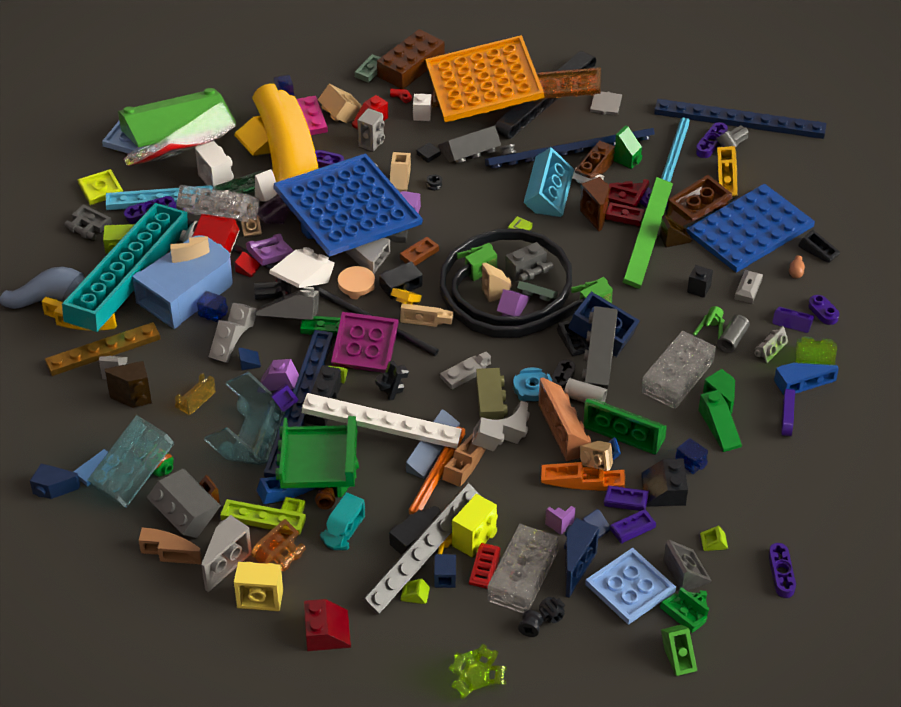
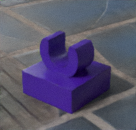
M287 384L271 395L282 412L299 401Z

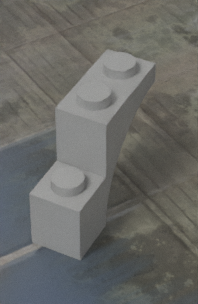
M233 303L228 321H218L209 357L228 363L240 336L245 330L253 327L258 309L240 303Z
M520 401L513 411V415L505 419L492 420L481 417L473 429L472 444L494 451L498 445H501L503 440L518 444L528 431L526 426L529 418V412L527 411L528 403Z

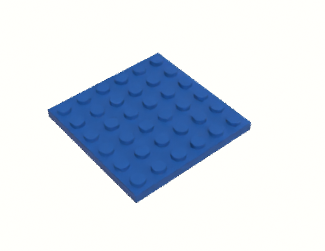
M366 153L276 182L273 186V189L329 257L422 225L423 222L422 217Z

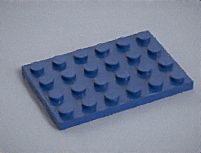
M763 184L687 228V232L691 238L737 273L814 227L815 221L769 186Z

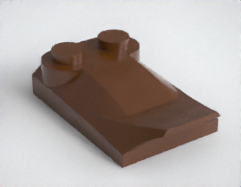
M706 175L668 199V212L666 216L684 226L714 209H721L726 206L728 201L732 199V193L712 177Z

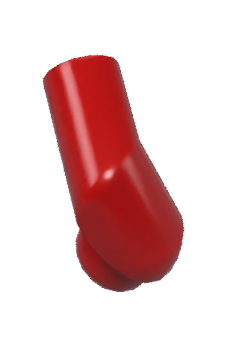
M406 89L390 90V97H398L404 103L412 100V95Z

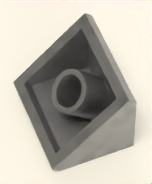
M671 540L666 542L664 562L679 588H684L687 591L709 584L712 581L693 549Z

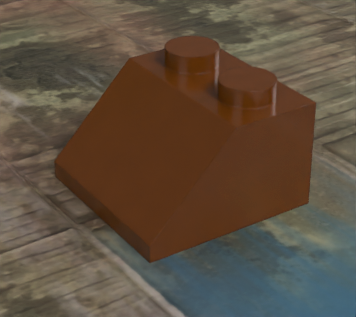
M601 177L581 184L580 211L598 231L602 230L605 222L610 192L608 183L604 182Z

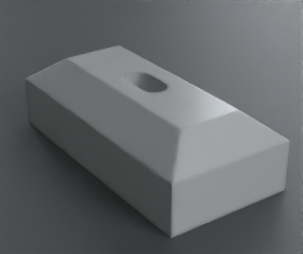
M745 270L734 299L753 304L763 274Z

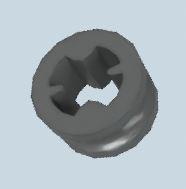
M515 144L500 147V150H502L501 156L516 153V150H514Z

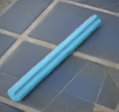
M683 117L680 119L661 179L671 182L690 121L688 118L685 119Z

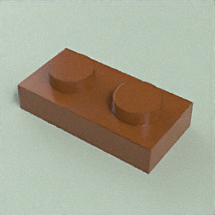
M425 237L401 252L400 259L405 263L412 261L416 266L437 253L439 245L430 238Z

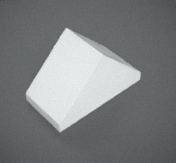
M271 169L255 175L256 201L265 202L279 196L273 189L276 180Z

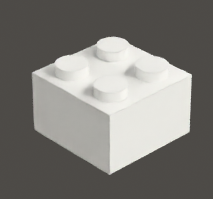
M215 141L196 147L198 175L207 186L213 185V193L216 194L233 187L232 160L229 156L225 155L222 147L218 146Z

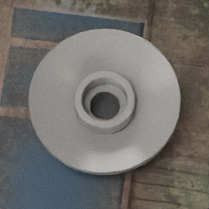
M194 221L187 231H182L180 240L183 243L193 236L198 221Z

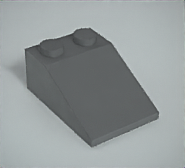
M303 287V289L262 305L256 311V315L312 320L318 313L319 291L314 290L313 287Z

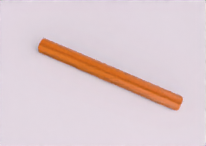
M458 426L456 428L462 429L458 443L459 446L465 436V429ZM444 447L409 508L410 515L418 510L422 511L444 472V466L452 459L455 448Z

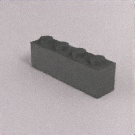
M594 306V312H590L589 323H592V329L587 332L586 342H590L589 350L585 349L584 361L588 362L587 369L583 368L582 380H585V383L609 388L618 309Z

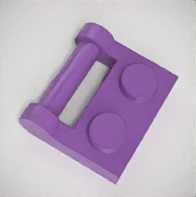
M275 234L271 238L260 241H249L246 243L248 252L262 266L282 261L294 251L283 240L281 234Z

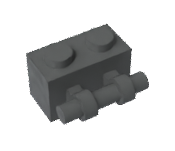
M535 242L507 254L505 271L515 282L519 280L529 281L538 274L548 273L554 266L551 261L546 263L547 252Z

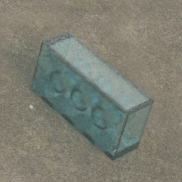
M136 415L87 480L98 491L126 508L174 445V442L167 433Z

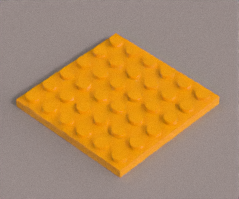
M522 35L425 59L445 122L545 98Z

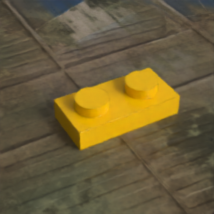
M393 288L391 296L397 297L396 301L404 304L413 305V302L420 303L422 295Z

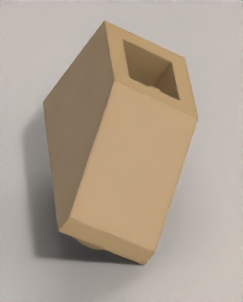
M393 152L390 182L399 192H407L411 171V153Z
M596 441L581 445L580 459L582 465L605 471L610 470L613 464L611 443Z

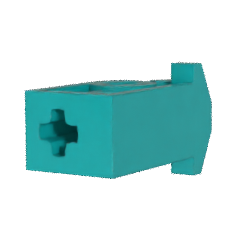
M347 492L327 520V530L320 534V539L327 548L332 550H348V540L365 518L364 499Z

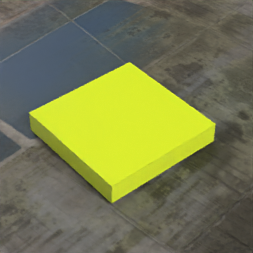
M111 169L78 179V184L90 205L105 201L106 193L123 192Z

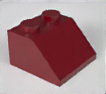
M327 599L304 601L307 651L351 648L348 610Z

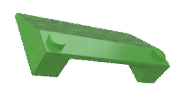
M213 88L142 106L125 107L124 110L118 111L121 131L137 147L236 124L222 95Z

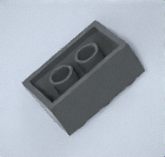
M492 126L438 145V148L449 163L455 161L458 164L466 161L465 157L471 156V159L481 156L480 152L486 151L488 154L497 151L496 147L501 146L496 127Z
M181 469L159 480L147 496L181 534L198 538L221 506L185 469Z

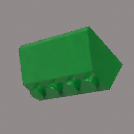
M596 399L585 400L583 422L585 429L612 439L615 437L617 441L654 455L657 454L665 440L666 425Z

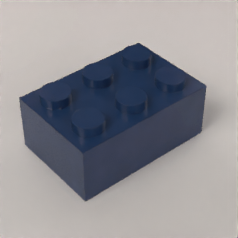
M591 291L574 313L568 328L587 339V332L592 329V323H589L590 312H594V306L618 309L613 356L617 357L633 336L640 320Z

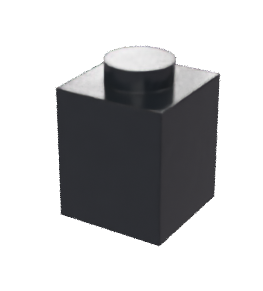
M695 265L689 275L687 292L705 298L711 287L713 270Z

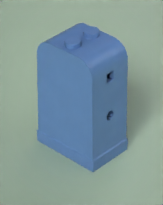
M208 238L210 252L192 260L172 263L170 251L141 272L139 271L132 276L136 303L171 328L176 329L182 322L231 287L233 279L229 251Z

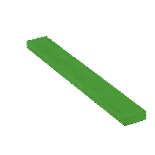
M658 177L655 179L623 279V283L638 289L642 285L661 219L673 183Z

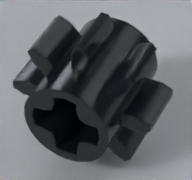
M547 597L542 600L539 605V611L544 618V622L557 623L564 617L565 610L563 607L565 604L560 598Z

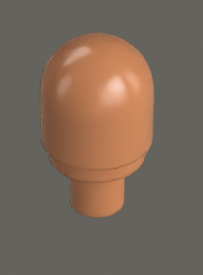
M799 255L795 256V260L791 262L789 269L790 276L798 279L803 276L805 269L802 257Z

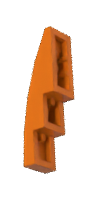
M582 462L542 465L541 482L564 488L607 491L608 485L625 488V471H604L592 467H583Z

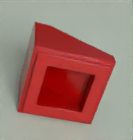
M242 252L235 261V272L252 277L260 267V263L246 252Z

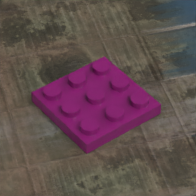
M342 312L331 360L332 366L385 373L388 362L392 358L399 323L398 319Z

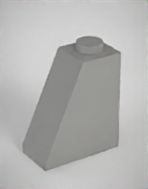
M381 238L345 252L360 266L368 268L375 274L390 254V239Z

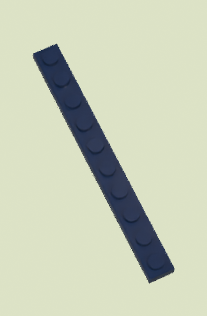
M657 99L655 115L676 118L684 117L689 120L710 123L721 122L731 126L739 127L741 125L746 128L824 139L826 123L670 101L667 99Z
M654 128L632 131L634 136L639 138V141L650 139V135H655ZM616 135L551 146V148L561 156L567 155L570 150H574V153L583 152L586 147H590L592 150L599 140L615 146ZM550 147L486 158L485 165L497 168L502 167L501 163L508 162V165L518 164V160L524 159L525 162L534 161V157Z
M314 331L298 380L293 389V393L299 401L286 410L281 426H283L284 418H287L288 427L303 426L306 414L302 413V406L307 393L311 394L321 366L325 364L334 338L333 332ZM279 431L264 470L265 478L276 477V468L280 467L277 466V454H281L278 450V440H282Z

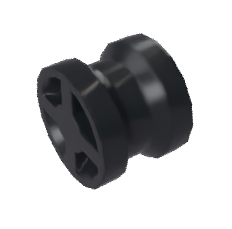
M533 610L525 611L522 615L523 621L518 625V630L525 636L536 637L540 631L539 627L543 624V616Z

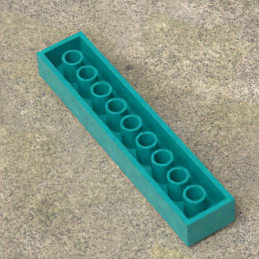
M154 203L62 303L63 322L98 332L134 291L132 276L166 255L171 249L170 244H176L180 239L182 231L188 230L187 212Z

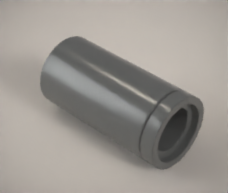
M742 315L733 316L717 341V346L721 351L725 353L734 352L750 326L746 317Z

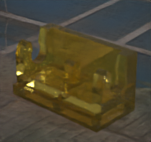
M201 373L199 375V382L183 397H181L180 393L175 397V407L191 415L216 392L214 377L209 376L206 380L204 373Z

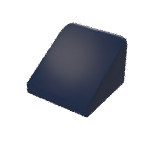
M238 348L242 370L261 367L257 351Z
M599 509L594 510L583 518V521L599 527L598 539L610 531V525Z

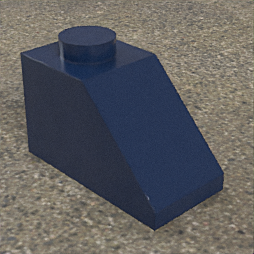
M42 463L30 480L33 494L49 499L80 488L78 473Z

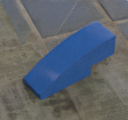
M276 477L260 478L257 492L263 504L283 501L285 497L293 498L315 488H281L280 480H276Z

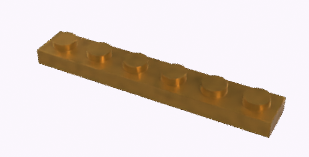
M154 322L45 358V362L51 375L54 376L99 361L101 356H113L161 340L160 333Z

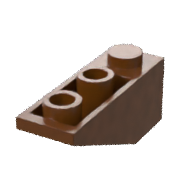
M599 140L575 169V173L591 179L606 172L614 162L615 146Z

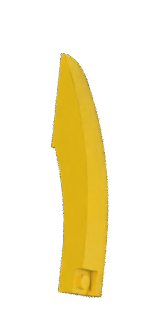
M265 84L259 87L252 99L265 127L276 182L318 169L310 131L295 96L289 95L284 90L278 91L275 84Z

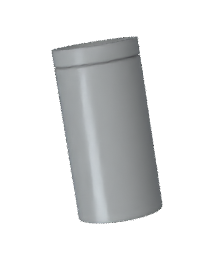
M569 378L564 393H567L570 399L584 403L586 399H596L605 402L607 389Z

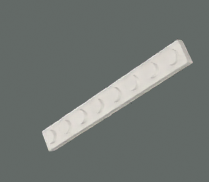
M307 393L302 406V413L347 424L348 416H356L357 426L455 449L458 447L462 429L309 393Z

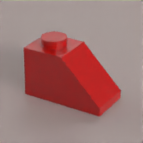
M377 95L368 99L360 108L352 126L358 130V119L368 108L383 113V121L388 119V102Z

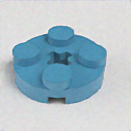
M535 367L522 369L520 374L514 377V392L518 395L520 401H539L540 378L552 381L551 376L548 373L547 375L543 373L542 369Z

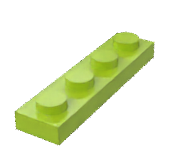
M228 499L220 514L221 520H225L232 515L245 525L296 535L301 534L306 521V514Z

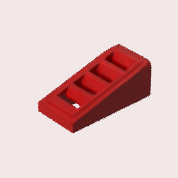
M485 543L480 544L469 585L486 589L490 588L500 559V547ZM477 575L484 576V577H487V579L479 578V577H476V576H477Z

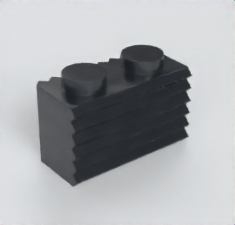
M412 261L406 264L403 263L397 268L390 271L386 270L380 274L379 284L390 299L396 298L391 296L393 288L412 291L422 287V272L418 270Z

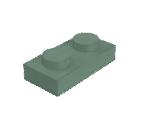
M372 54L354 72L355 78L370 82L377 75V60L381 57Z
M519 281L517 287L523 290V294L533 296V293L539 294L540 299L550 301L551 298L556 299L558 295L557 291Z

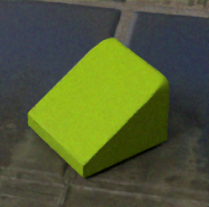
M719 525L700 533L704 551L728 549L725 532Z
M422 578L408 581L403 587L401 601L426 604L430 587Z

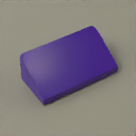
M777 307L772 323L808 333L813 323L814 315Z

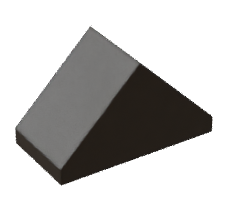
M666 215L662 216L660 237L666 248L693 241L686 228Z

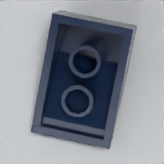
M578 518L575 519L572 525L569 524L565 531V536L567 537L564 544V549L566 550L565 589L566 597L570 598L596 556L598 547L599 527Z

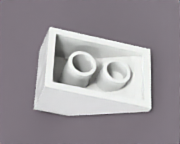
M303 247V249L294 250L270 269L269 274L298 288L325 284L329 282L334 262L328 260L329 257L325 255L315 254L311 248Z

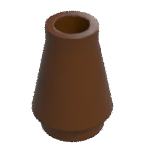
M320 487L315 497V502L321 509H330L336 501L333 487Z

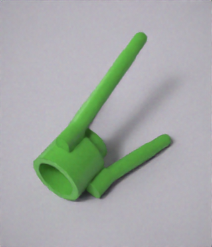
M717 306L711 307L708 314L704 316L702 322L694 331L693 336L698 334L705 323L706 326H716L718 324L719 339L723 333V324L725 322L722 318L723 310Z

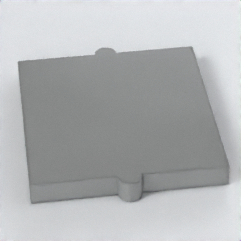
M595 91L590 112L602 113L603 115H618L622 94L610 93L609 91Z

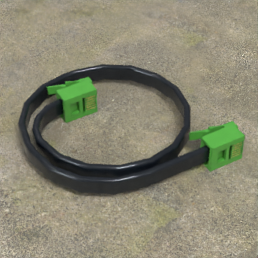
M495 229L475 235L450 252L440 271V294L448 310L453 311V316L470 330L494 338H520L542 331L574 315L591 291L612 303L613 289L605 277L572 287V265L563 249L545 235L525 229ZM498 240H523L532 244L537 242L559 259L566 272V284L559 297L544 309L523 316H496L477 310L461 298L458 286L467 276L473 281L481 278L482 263H488L497 268V253L493 250V246L490 243ZM465 257V266L460 268L452 279L451 298L446 288V276L454 262L459 258ZM580 291L579 300L562 308L570 292Z

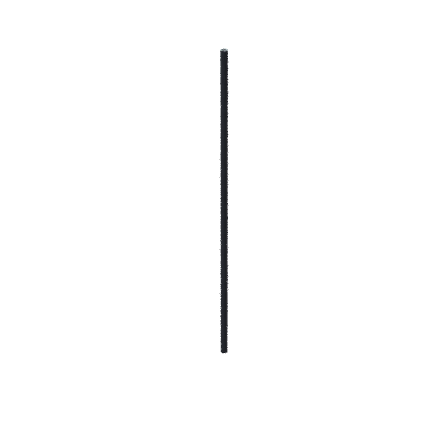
M188 219V227H190L193 221ZM234 244L233 251L239 254L246 252L254 258L247 249ZM271 263L263 266L272 269L276 264ZM316 285L307 286L319 291V296L352 313L374 316ZM397 328L396 336L434 356L438 354V348Z

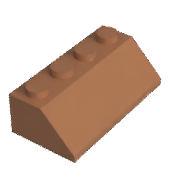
M540 378L538 405L566 461L580 458V446L591 443L590 436L585 434L582 421L578 420L576 409L571 407L569 396L567 393H564L562 387L550 380Z

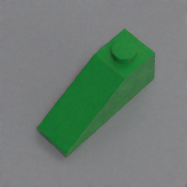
M715 390L701 394L699 412L722 451L726 452L742 447L729 407L721 392Z

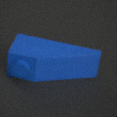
M790 363L776 368L774 382L783 395L785 389L795 390L796 394L835 382L839 367L837 365Z

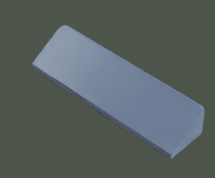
M443 409L433 421L434 423L452 427L460 425V422ZM420 441L406 461V472L424 479L445 446Z

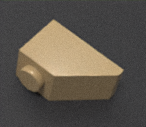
M482 263V291L489 302L501 298L503 289L510 290L512 287L511 281L502 270L488 263Z

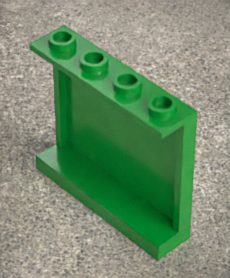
M348 416V425L288 427L287 418H284L283 426H280L279 429L282 440H278V450L281 454H277V466L280 467L276 468V480H280L281 488L355 487L356 416Z

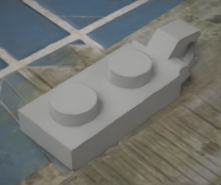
M484 352L478 356L470 357L441 372L440 378L451 389H454L475 378L476 369L486 368V366L490 365L491 356Z

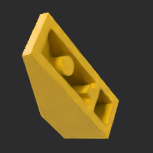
M735 146L717 147L719 184L730 191L732 197H736L738 194Z

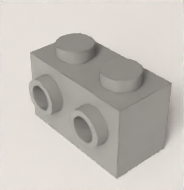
M368 108L358 119L359 147L374 152L384 142L385 123L383 121V113Z

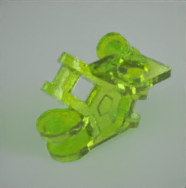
M481 644L479 649L464 654L456 652L454 656L455 661L453 664H450L449 670L460 677L451 684V687L453 689L456 688L460 692L459 696L462 699L473 690L491 684L506 685L504 672L507 671V667L491 666L498 655V651H491L486 648L487 645ZM482 656L488 659L486 664L479 661ZM463 663H465L466 665H465L464 669L462 670L461 667H462ZM490 671H495V679H489Z

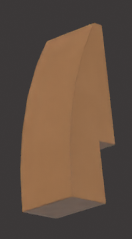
M473 434L454 451L453 458L444 466L442 480L461 487L473 472L486 450L472 444Z
M142 527L139 537L141 553L158 554L162 562L202 564L201 550L192 542L170 532Z

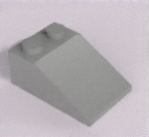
M232 515L222 520L216 527L201 564L205 591L207 592L211 591L237 567L238 562H243L252 554L249 527Z

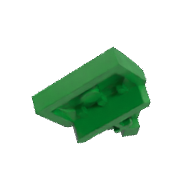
M680 588L678 594L675 593L661 602L660 609L679 624L689 628L690 632L693 633L707 621L709 612L706 602L707 591L700 590L699 593H694Z

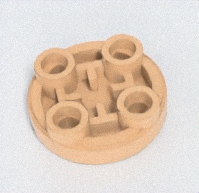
M352 266L344 269L339 274L338 287L343 293L349 295L351 299H358L360 296L375 289V276L368 268Z

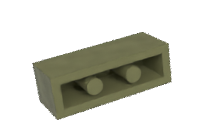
M500 368L476 369L479 418L504 419V416H508L507 404H503L506 401V391L502 390V387H504V375L500 376Z

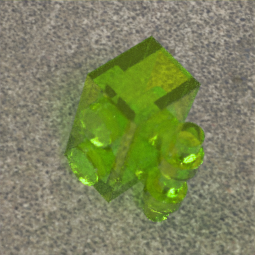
M803 336L802 339H797L795 363L835 365L837 344L833 343L831 339L815 341L812 337Z

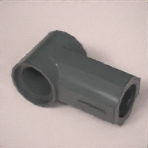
M740 125L716 139L721 147H736L740 142L749 138V131L746 127Z

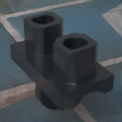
M389 361L385 373L378 375L375 383L380 391L387 393L388 400H394L396 393L403 392L404 384L401 379L407 378L409 371L405 365L397 366L394 361Z

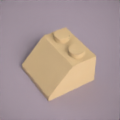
M331 84L326 87L318 98V101L322 104V109L328 113L330 112V117L337 122L340 120L347 123L354 120L362 107L350 93Z

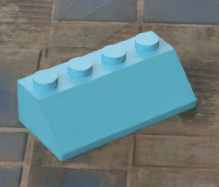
M551 147L535 157L524 203L536 214L561 217L564 213L574 168Z

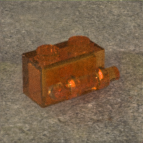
M284 519L257 542L250 554L259 563L268 564L275 561L277 565H281V571H286L290 567L291 562L298 560L302 556L306 547L302 543L298 546L294 544L299 532ZM285 550L289 552L286 557L281 555Z

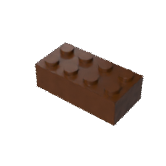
M418 29L377 60V77L400 89L406 88L428 70L425 59L445 54V42Z

